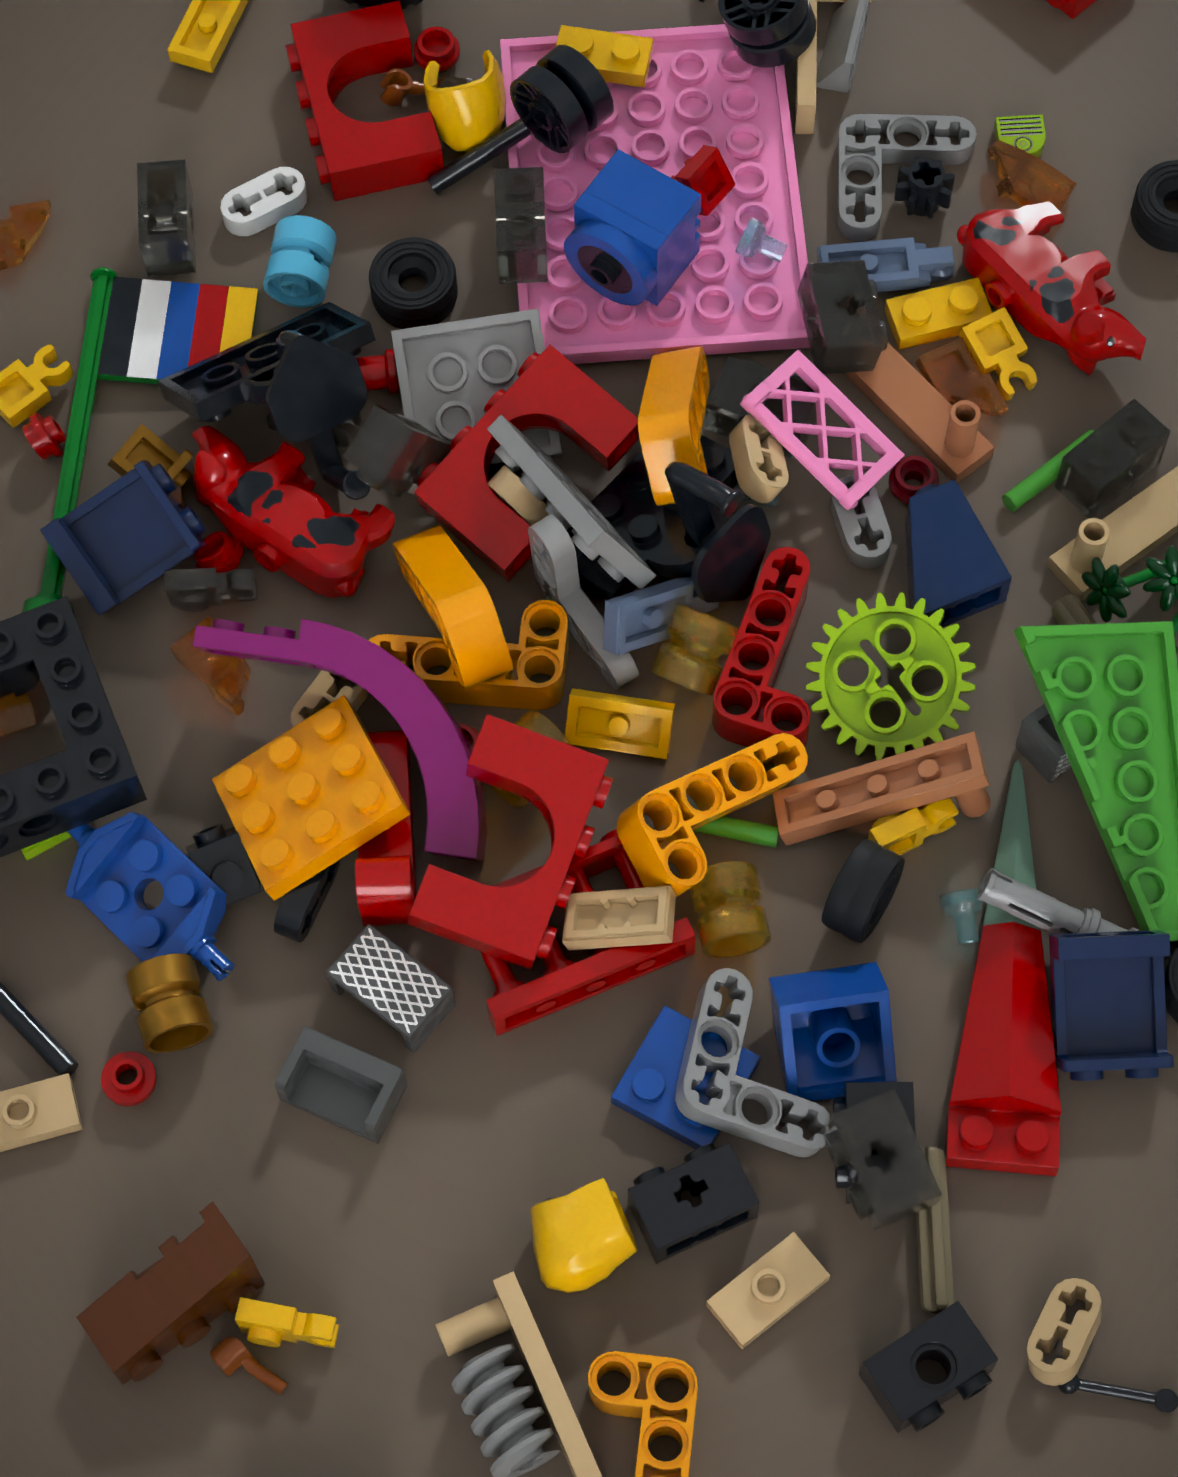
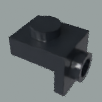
M217 824L203 829L192 836L195 843L185 847L189 858L227 894L226 906L262 891L235 827L224 830L222 824Z

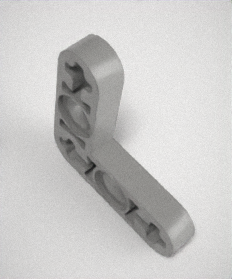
M854 114L845 118L840 124L837 145V225L840 233L850 241L856 242L868 241L878 233L882 214V163L912 164L916 161V157L919 156L922 159L929 158L936 161L940 159L942 160V165H957L968 161L973 155L977 136L975 126L971 121L964 117L944 115ZM909 132L916 135L920 141L914 146L906 147L898 144L894 137L899 133ZM854 134H862L865 142H856ZM880 134H886L885 144H880ZM929 135H934V145H927ZM949 136L958 137L960 144H951ZM862 170L869 173L872 180L867 184L857 185L850 182L846 176L852 171ZM855 202H864L863 216L865 222L855 221Z
M549 514L528 527L534 574L540 591L546 600L555 601L564 608L567 613L568 630L611 687L618 690L639 676L638 668L629 652L615 655L603 650L604 618L580 588L577 556L572 539L562 523L553 514Z
M730 968L716 970L703 983L698 992L675 1089V1102L678 1109L688 1119L796 1157L806 1158L814 1156L831 1140L834 1133V1123L830 1114L823 1106L813 1101L736 1075L753 1000V989L750 981L739 971ZM721 986L729 989V998L734 1001L726 1008L723 1017H716L715 1015L719 1012L722 1003V994L717 991ZM713 1032L720 1035L727 1045L726 1056L714 1057L708 1054L701 1043L702 1034ZM705 1072H712L714 1074L708 1079L706 1095L711 1097V1100L704 1105L699 1102V1093L694 1089L704 1079ZM754 1099L765 1107L767 1112L765 1124H753L744 1117L741 1110L743 1100ZM802 1119L809 1121L808 1129L815 1133L809 1140L803 1138V1129L797 1126ZM779 1121L786 1123L779 1131L775 1129Z

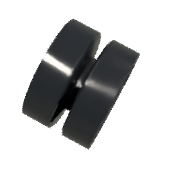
M809 0L718 1L720 14L737 54L741 59L753 66L769 68L789 63L799 57L809 47L815 36L816 18Z
M567 45L556 46L542 57L536 66L530 67L510 85L511 100L519 117L523 119L529 131L547 148L558 153L568 152L586 137L587 132L593 131L607 120L614 110L610 90L601 74L584 55Z

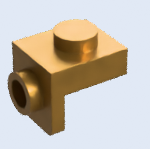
M141 423L107 465L119 475L124 476L134 469V465L142 460L149 461L153 467L160 463L176 486H182L192 474L185 466L194 454L187 448L181 455L178 454Z

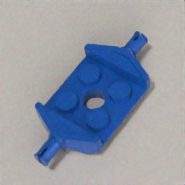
M130 812L100 828H93L87 823L66 831L79 843V849L65 894L72 899L80 900L142 962L161 955L187 954L192 956L193 960L202 963L218 981L225 979L229 975L226 970L233 971L235 964L214 946L217 942L214 935L226 912L227 894L144 814ZM157 880L163 887V900L157 908L150 910L144 903V890L149 883Z

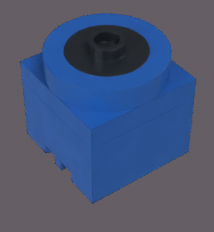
M618 149L574 204L575 228L564 242V252L568 262L587 285L614 302L634 306L647 300L658 306L700 251V234L697 230L700 227L701 220L696 217L701 212V194Z

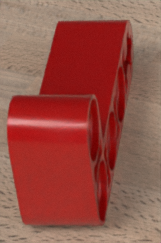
M777 548L766 558L714 692L712 715L714 730L725 740L745 747L781 733L793 735L801 741L804 747L807 744L811 715L808 705L802 698L794 694L773 688L807 598L810 563L806 555L796 548ZM784 578H788L785 593L783 594L778 591V584H781ZM764 618H774L780 624L771 627L765 626L759 621ZM748 661H757L763 664L764 667L754 671L744 668L742 664ZM730 705H741L748 711L741 715H732L726 712L725 708ZM784 720L794 723L798 728L792 731H781L774 724Z
M403 730L367 732L411 815L358 848L359 859H355L357 903L364 927L368 924L371 926L408 924L409 914L417 896L409 740Z

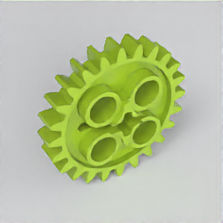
M877 593L876 608L868 609L865 602L858 598L856 599L857 615L851 617L840 608L837 612L842 626L839 629L828 624L822 626L823 631L830 640L828 644L813 642L811 645L812 649L822 656L820 662L806 663L808 671L819 675V680L807 684L806 690L810 693L822 695V698L815 702L811 709L813 713L829 712L830 715L821 725L824 731L832 730L837 726L842 729L836 741L840 747L854 738L857 740L855 747L856 756L861 757L868 746L875 747L876 760L884 759L887 749H894L897 755L904 753L906 747L913 746L914 749L923 747V741L928 738L934 743L943 741L942 735L939 732L943 726L955 732L959 730V725L951 715L954 711L969 713L970 706L959 699L960 694L975 692L976 685L962 680V675L975 671L976 666L975 663L960 662L959 657L970 650L969 642L953 643L952 639L959 632L960 626L956 623L943 629L940 626L945 614L942 608L928 617L924 614L926 608V600L924 598H921L914 608L910 609L906 608L904 593H899L894 606H887L883 594ZM899 628L909 634L911 642L905 652L890 654L882 648V636L890 629ZM867 640L871 643L891 671H895L898 668L904 671L899 676L901 685L921 708L919 715L915 716L909 711L892 686L888 684L880 688L877 685L882 680L880 670L860 647L862 641ZM850 660L862 661L869 668L867 679L858 686L845 685L839 678L841 667ZM925 669L936 671L943 680L941 689L932 696L920 695L912 686L914 676ZM881 701L894 702L901 711L899 721L889 728L878 727L871 720L872 708Z

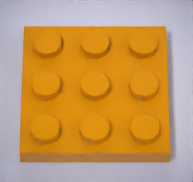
M345 695L212 778L264 890L274 901L411 815L357 712Z

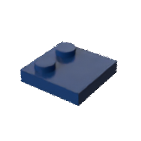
M664 1005L611 1095V1103L697 1149L707 1144H714L721 1131L688 1119L677 1107L675 1089L692 1020ZM713 1032L702 1034L701 1043L708 1054L714 1057L726 1056L727 1045L720 1035ZM742 1047L736 1075L750 1080L760 1064L761 1056ZM705 1072L704 1079L694 1089L699 1093V1102L704 1105L711 1100V1097L706 1095L708 1079L714 1074L712 1072Z

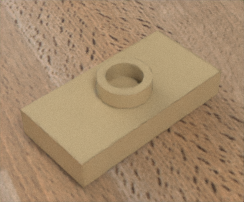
M671 885L571 893L565 910L562 942L568 951L672 943L676 893Z
M69 1073L0 1091V1152L83 1130L73 1080Z
M793 1232L706 1301V1306L737 1345L744 1349L829 1281L830 1274L797 1234Z

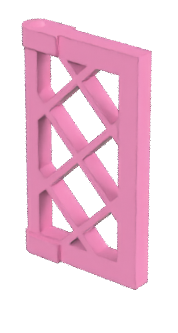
M799 350L794 352L753 391L746 394L740 403L847 511L855 508L858 501L905 456ZM796 373L815 393L790 390V377ZM766 399L782 400L783 422L762 404ZM791 401L815 403L817 425L793 423ZM825 404H828L850 428L826 426ZM793 433L818 435L819 458ZM827 436L851 438L853 461L828 458ZM860 439H863L881 459L876 463L862 461ZM829 468L853 470L854 485L848 489Z

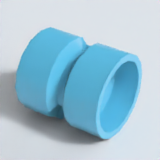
M286 216L279 220L275 226L271 244L272 255L267 262L263 280L265 292L279 303L291 307H314L322 303L326 295L330 276L329 267L333 262L337 243L334 230L323 221L309 216Z

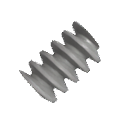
M513 1343L495 1347L470 1359L460 1368V1373L452 1382V1387L456 1394H469L461 1404L464 1413L470 1416L478 1415L470 1426L474 1436H489L480 1447L483 1456L487 1458L499 1457L490 1468L493 1477H517L526 1474L550 1461L561 1451H544L542 1445L554 1435L552 1428L534 1430L532 1426L544 1414L542 1406L525 1409L522 1404L535 1392L533 1386L514 1387L513 1382L525 1372L523 1365L505 1367L503 1363L515 1351Z

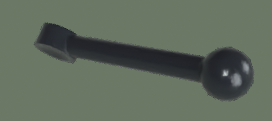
M1077 1375L1064 1385H1058L1059 1390L1065 1394H1073L1079 1390L1154 1404L1162 1412H1172L1178 1406V1397L1170 1389H1161L1155 1393L1079 1379Z

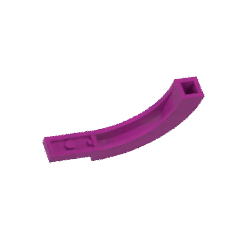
M214 619L212 627L196 625L192 646L205 653L323 670L344 677L367 690L385 706L398 722L417 757L427 798V829L424 851L433 855L484 862L487 829L482 783L479 780L466 776L467 764L472 751L462 729L448 707L434 690L411 668L380 646L355 633L316 621L301 619L298 639H295L296 631L264 626L263 634L244 632L245 624L223 619Z

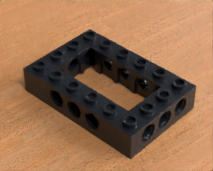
M67 596L0 621V698L12 693L16 697L32 690L37 685L39 678H41L68 748L65 751L0 775V857L147 800Z

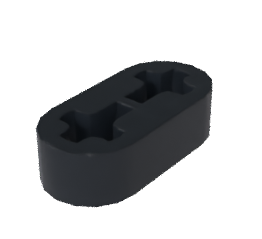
M341 859L285 894L276 914L274 922L275 933L299 943L306 938L335 880Z

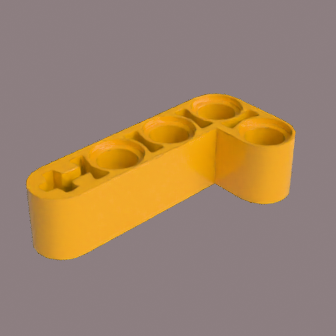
M702 346L653 354L638 415V432L653 498L657 506L675 503L665 475V469L671 462L686 463L708 475L700 442L710 389L708 364Z
M437 525L393 542L394 555L401 573L440 631L452 667L461 686L466 689L513 670L512 659L490 594L482 580L444 529Z
M538 600L524 610L521 618L519 644L506 643L512 659L513 670L466 689L461 686L455 674L443 638L381 634L368 640L383 648L409 668V665L412 664L414 672L434 690L444 703L545 710L557 705L564 693L569 651L568 619L564 608L555 601ZM546 627L556 630L550 636L535 634L536 630ZM441 665L448 668L446 672L440 675H432L426 672L433 666ZM539 673L548 674L552 677L544 683H536L529 680L531 676Z
M786 733L773 735L648 792L621 812L616 826L618 837L643 886L671 885L676 893V897L700 882L707 872V859L693 830L771 795L772 792L781 789L805 771L808 762V755L801 741L793 735ZM773 762L776 767L766 772L763 764ZM728 775L736 781L739 790L731 784ZM686 794L696 802L697 810L689 804ZM643 813L654 822L655 830L646 824ZM668 861L676 866L680 878L673 875L670 871Z
M619 1351L606 1352L598 1356L591 1364L588 1372L589 1396L594 1406L601 1412L610 1415L641 1419L635 1477H689L698 1392L697 1376L693 1368L685 1361L670 1357ZM610 1371H618L628 1377L630 1386L624 1393L611 1396L600 1390L598 1386L599 1379ZM666 1378H676L685 1384L688 1393L682 1400L669 1403L658 1397L655 1391L656 1386ZM663 1435L674 1437L682 1448L681 1453L672 1461L663 1462L657 1460L648 1449L650 1443L655 1438Z

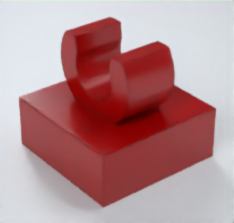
M703 145L692 158L684 162L685 166L676 176L672 175L671 178L701 194V212L699 215L708 216L733 189L736 183L718 148Z

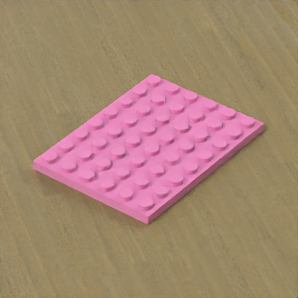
M725 24L614 32L653 38V53L645 88L606 82L614 104L612 115L596 129L587 132L586 137L566 153H558L547 148L532 133L508 149L519 311L539 309L545 349L551 344L573 364L652 359L653 354L699 346L703 347L705 355L815 348L817 332L784 65L764 68L745 62L737 54ZM558 35L500 39L502 75L506 95V127L520 119L511 100V83L530 67L536 66L542 57L556 47ZM703 145L717 147L736 185L708 216L698 215L696 217L701 220L700 227L697 230L700 234V251L658 306L647 300L634 306L614 302L596 292L578 276L568 262L564 252V242L575 228L574 204L618 149L671 178L672 175L676 176L685 166L684 162L692 158Z

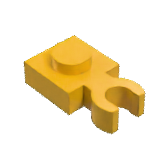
M1005 307L961 328L959 336L981 375L983 376L994 370L997 373V391L1002 399L1009 401L1015 393L1009 382L1010 378H1020L1028 390L1035 387L1037 375L1030 365L1019 361V358L1025 356L1028 347Z
M51 344L38 350L34 356V363L26 367L17 359L0 372V416L12 428L18 426L52 400L47 389L49 386H61L67 383L73 376L71 365L67 360L56 368H48L51 363L58 359L55 348Z
M946 798L929 803L922 810H918L916 807L903 814L899 812L885 816L874 822L872 829H870L868 840L881 845L884 849L902 855L922 845L924 838L942 833L956 825L953 817L958 815L959 811L951 798Z
M240 1297L235 1321L241 1332L248 1334L247 1340L249 1342L273 1348L280 1347L282 1340L294 1343L301 1340L317 1346L335 1348L340 1327L339 1324H336L337 1318L332 1316L298 1312L294 1307Z

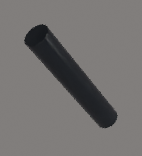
M520 118L434 173L427 180L434 192L439 194L531 135V132L523 119Z
M0 982V1014L58 1075L69 1073L71 1076L78 1068L79 1063Z

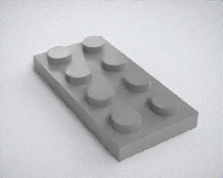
M502 415L487 428L500 444L495 453L514 472H517L520 468L523 470L521 473L522 477L519 479L520 482L539 501L547 497L546 503L548 506L545 508L546 512L557 517L566 531L571 526L574 528L571 531L574 534L571 537L572 542L589 559L593 561L600 555L601 557L597 562L613 579L620 582L626 577L640 589H643L656 576L550 456Z

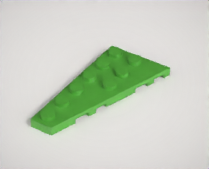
M1173 621L1020 626L1014 630V633L1141 930H1160L1170 935V943L1178 942V667Z

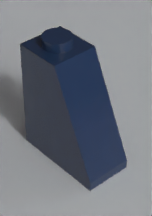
M954 479L942 485L929 484L919 489L913 497L909 498L905 521L909 608L913 609L921 598L926 600L924 614L928 617L942 608L945 614L940 626L943 628L1005 602L1012 576L956 480Z

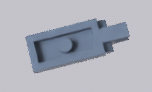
M914 237L817 247L822 297L919 289V287L930 286L931 282L953 278L955 262L952 246L926 248L924 243H915Z
M679 577L605 600L603 650L615 655H621L692 631L693 616L718 609L719 602L707 603L701 600L690 577Z

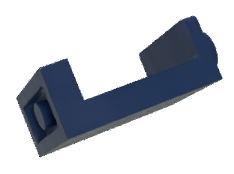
M147 460L140 461L134 465V469L70 513L62 518H56L40 529L98 615L108 613L206 546V543L200 536L206 532V528L190 506L183 510L171 494V492L177 489V486L160 463L153 467Z
M1160 930L1049 934L1052 1022L1056 1067L1063 1072H1070V1079L1076 1081L1104 1079L1103 1070H1125V1077L1155 1078L1159 1076V1068L1174 1067L1173 1055L1169 1054L1167 1049L1164 956H1170V935Z

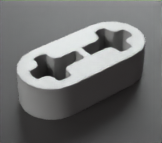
M848 475L839 479L848 489L854 485V475ZM875 486L860 499L862 500L861 514L857 515L854 508L847 511L831 495V513L848 560L856 567L862 569H874L881 566L888 559L892 536ZM866 529L871 543H877L875 550L868 551L865 544H860L861 530Z

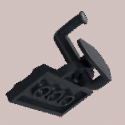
M327 302L158 381L165 400L200 422L221 420L232 412L231 408L244 402L256 405L267 404L274 427L282 437L292 442L308 440L319 474L325 482L353 500L363 499L368 495L371 488L370 478L361 470L355 469L350 471L343 466L331 428L357 416L366 403L367 388L358 361L354 356L361 352L362 346L376 340L369 321L331 302Z
M701 435L700 442L708 475L686 463L671 462L665 469V475L675 501L674 504L656 505L642 451L591 501L655 574L668 578L692 576L698 597L707 603L741 601L748 598L751 594L771 537V531L764 510L754 504H747L740 508L732 517L730 516L739 506L743 497L741 490H733L738 481L730 449ZM572 526L567 530L570 538L574 535L571 532L574 529ZM574 544L581 586L605 600L631 593L637 588L626 577L617 582L597 562L601 557L600 555L592 561Z

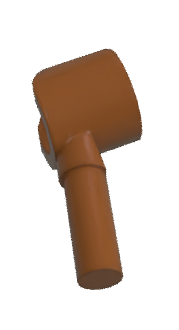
M400 68L390 70L380 83L381 87L386 88L381 95V100L389 106L400 105L407 94L426 95L424 83L412 80L410 75Z
M225 1338L210 1351L211 1358L227 1377L243 1366L250 1375L279 1395L283 1393L288 1385L285 1380L260 1364L259 1360L254 1358L245 1345L237 1338Z

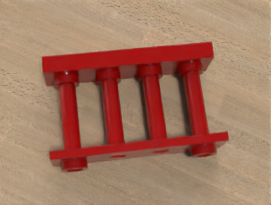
M616 829L604 835L599 843L588 847L584 859L573 855L566 874L576 878L571 893L594 892L588 878L614 867L618 868L627 889L645 888L618 837ZM543 866L494 886L504 887L524 882L534 876ZM685 917L674 922L672 943L597 948L593 952V956L576 963L572 960H566L555 936L547 959L542 958L546 966V970L543 973L544 976L525 984L523 981H516L508 961L480 951L497 989L493 993L494 997L486 999L488 1017L496 1036L694 955L696 935L688 918Z

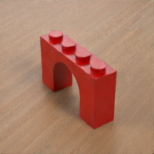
M400 0L290 24L293 43L285 45L291 73L299 71L301 73L302 80L295 81L301 110L310 108L312 117L305 119L310 146L320 145L322 155L314 157L321 185L330 183L334 202L426 182L428 177L444 168L442 148L431 111L371 123L349 118L334 106L339 93L350 83L363 77L389 72L394 68L403 69L413 66L410 35Z
M551 344L541 354L535 352L523 362L517 373L519 378L507 391L500 389L489 399L484 407V413L486 414L473 428L468 425L455 436L450 444L452 451L439 465L433 462L425 468L416 481L418 488L414 491L420 507L507 582L532 557L528 527L530 525L502 502L487 485L489 482L490 464L495 455V450L500 446L487 428L502 415L521 432L529 429H549L559 432L571 439L609 472L639 440L638 418Z
M487 714L468 761L466 776L519 795L532 803L542 814L549 828L551 838L550 856L544 866L534 876L519 884L504 887L485 885L429 864L410 911L408 924L531 970L536 956L547 959L557 932V928L549 926L548 922L554 906L566 908L576 878L566 875L573 855L584 859L595 828L585 825L592 806L600 809L603 808L613 782L612 778L604 776L609 759Z

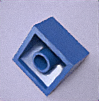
M877 962L769 978L774 1030L787 1093L810 1101L842 1097L843 1089L847 1082H897L889 989Z

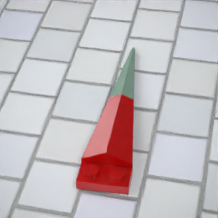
M1018 759L1012 769L994 869L1022 884L1024 883L1036 889L1023 768ZM987 903L946 1115V1167L1056 1177L1059 1170L1060 1115L1062 1111L1041 928Z

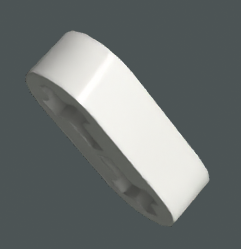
M278 167L232 189L224 195L220 206L226 229L237 236H250L278 223L279 220L286 216L296 214L307 203L305 180L297 169ZM285 187L286 190L293 191V193L285 195L282 191L277 192V190ZM243 207L246 212L251 211V214L243 216L240 212L235 211Z

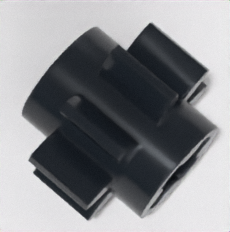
M920 156L916 157V161L912 163L910 168L900 166L894 199L895 201H905L907 215L909 216L914 214L917 216H927L929 219L933 218V213L938 210L939 206L947 209L950 207L955 175L945 174L942 160L940 159L936 161L929 158L922 159Z

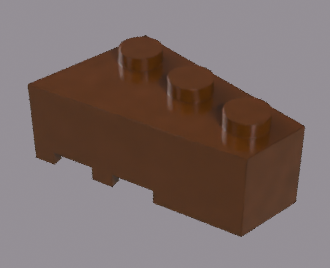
M213 1201L199 1212L205 1221L199 1228L181 1243L175 1236H171L158 1247L164 1256L138 1275L135 1271L127 1273L76 1317L122 1384H125L130 1379L138 1382L153 1374L163 1363L161 1357L180 1344L185 1348L198 1342L210 1331L211 1326L209 1323L227 1310L231 1314L236 1313L240 1297L255 1300L259 1294L257 1289L265 1284L251 1255Z

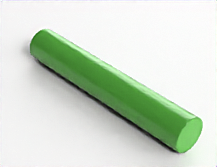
M1088 430L1002 496L1004 505L1012 512L1018 510L1102 445L1099 435L1093 430Z
M723 816L693 830L694 832L774 848L777 847L779 837L777 826Z

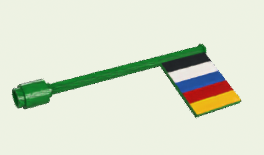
M98 267L91 272L90 279L93 281L53 520L64 517L77 508L98 379L159 384V380L252 338L259 295L258 288L118 277L114 270L107 267ZM48 544L41 591L35 597L24 601L22 613L62 598L67 569L50 544Z

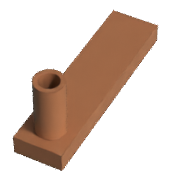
M863 317L825 343L824 354L951 481L955 479L959 483L993 457L995 447L978 431L981 417L978 405L969 400H961L954 405L949 403Z
M975 731L772 792L779 836L786 846L953 796L962 813L968 817L982 816L991 806V798L985 788L990 786L981 744Z

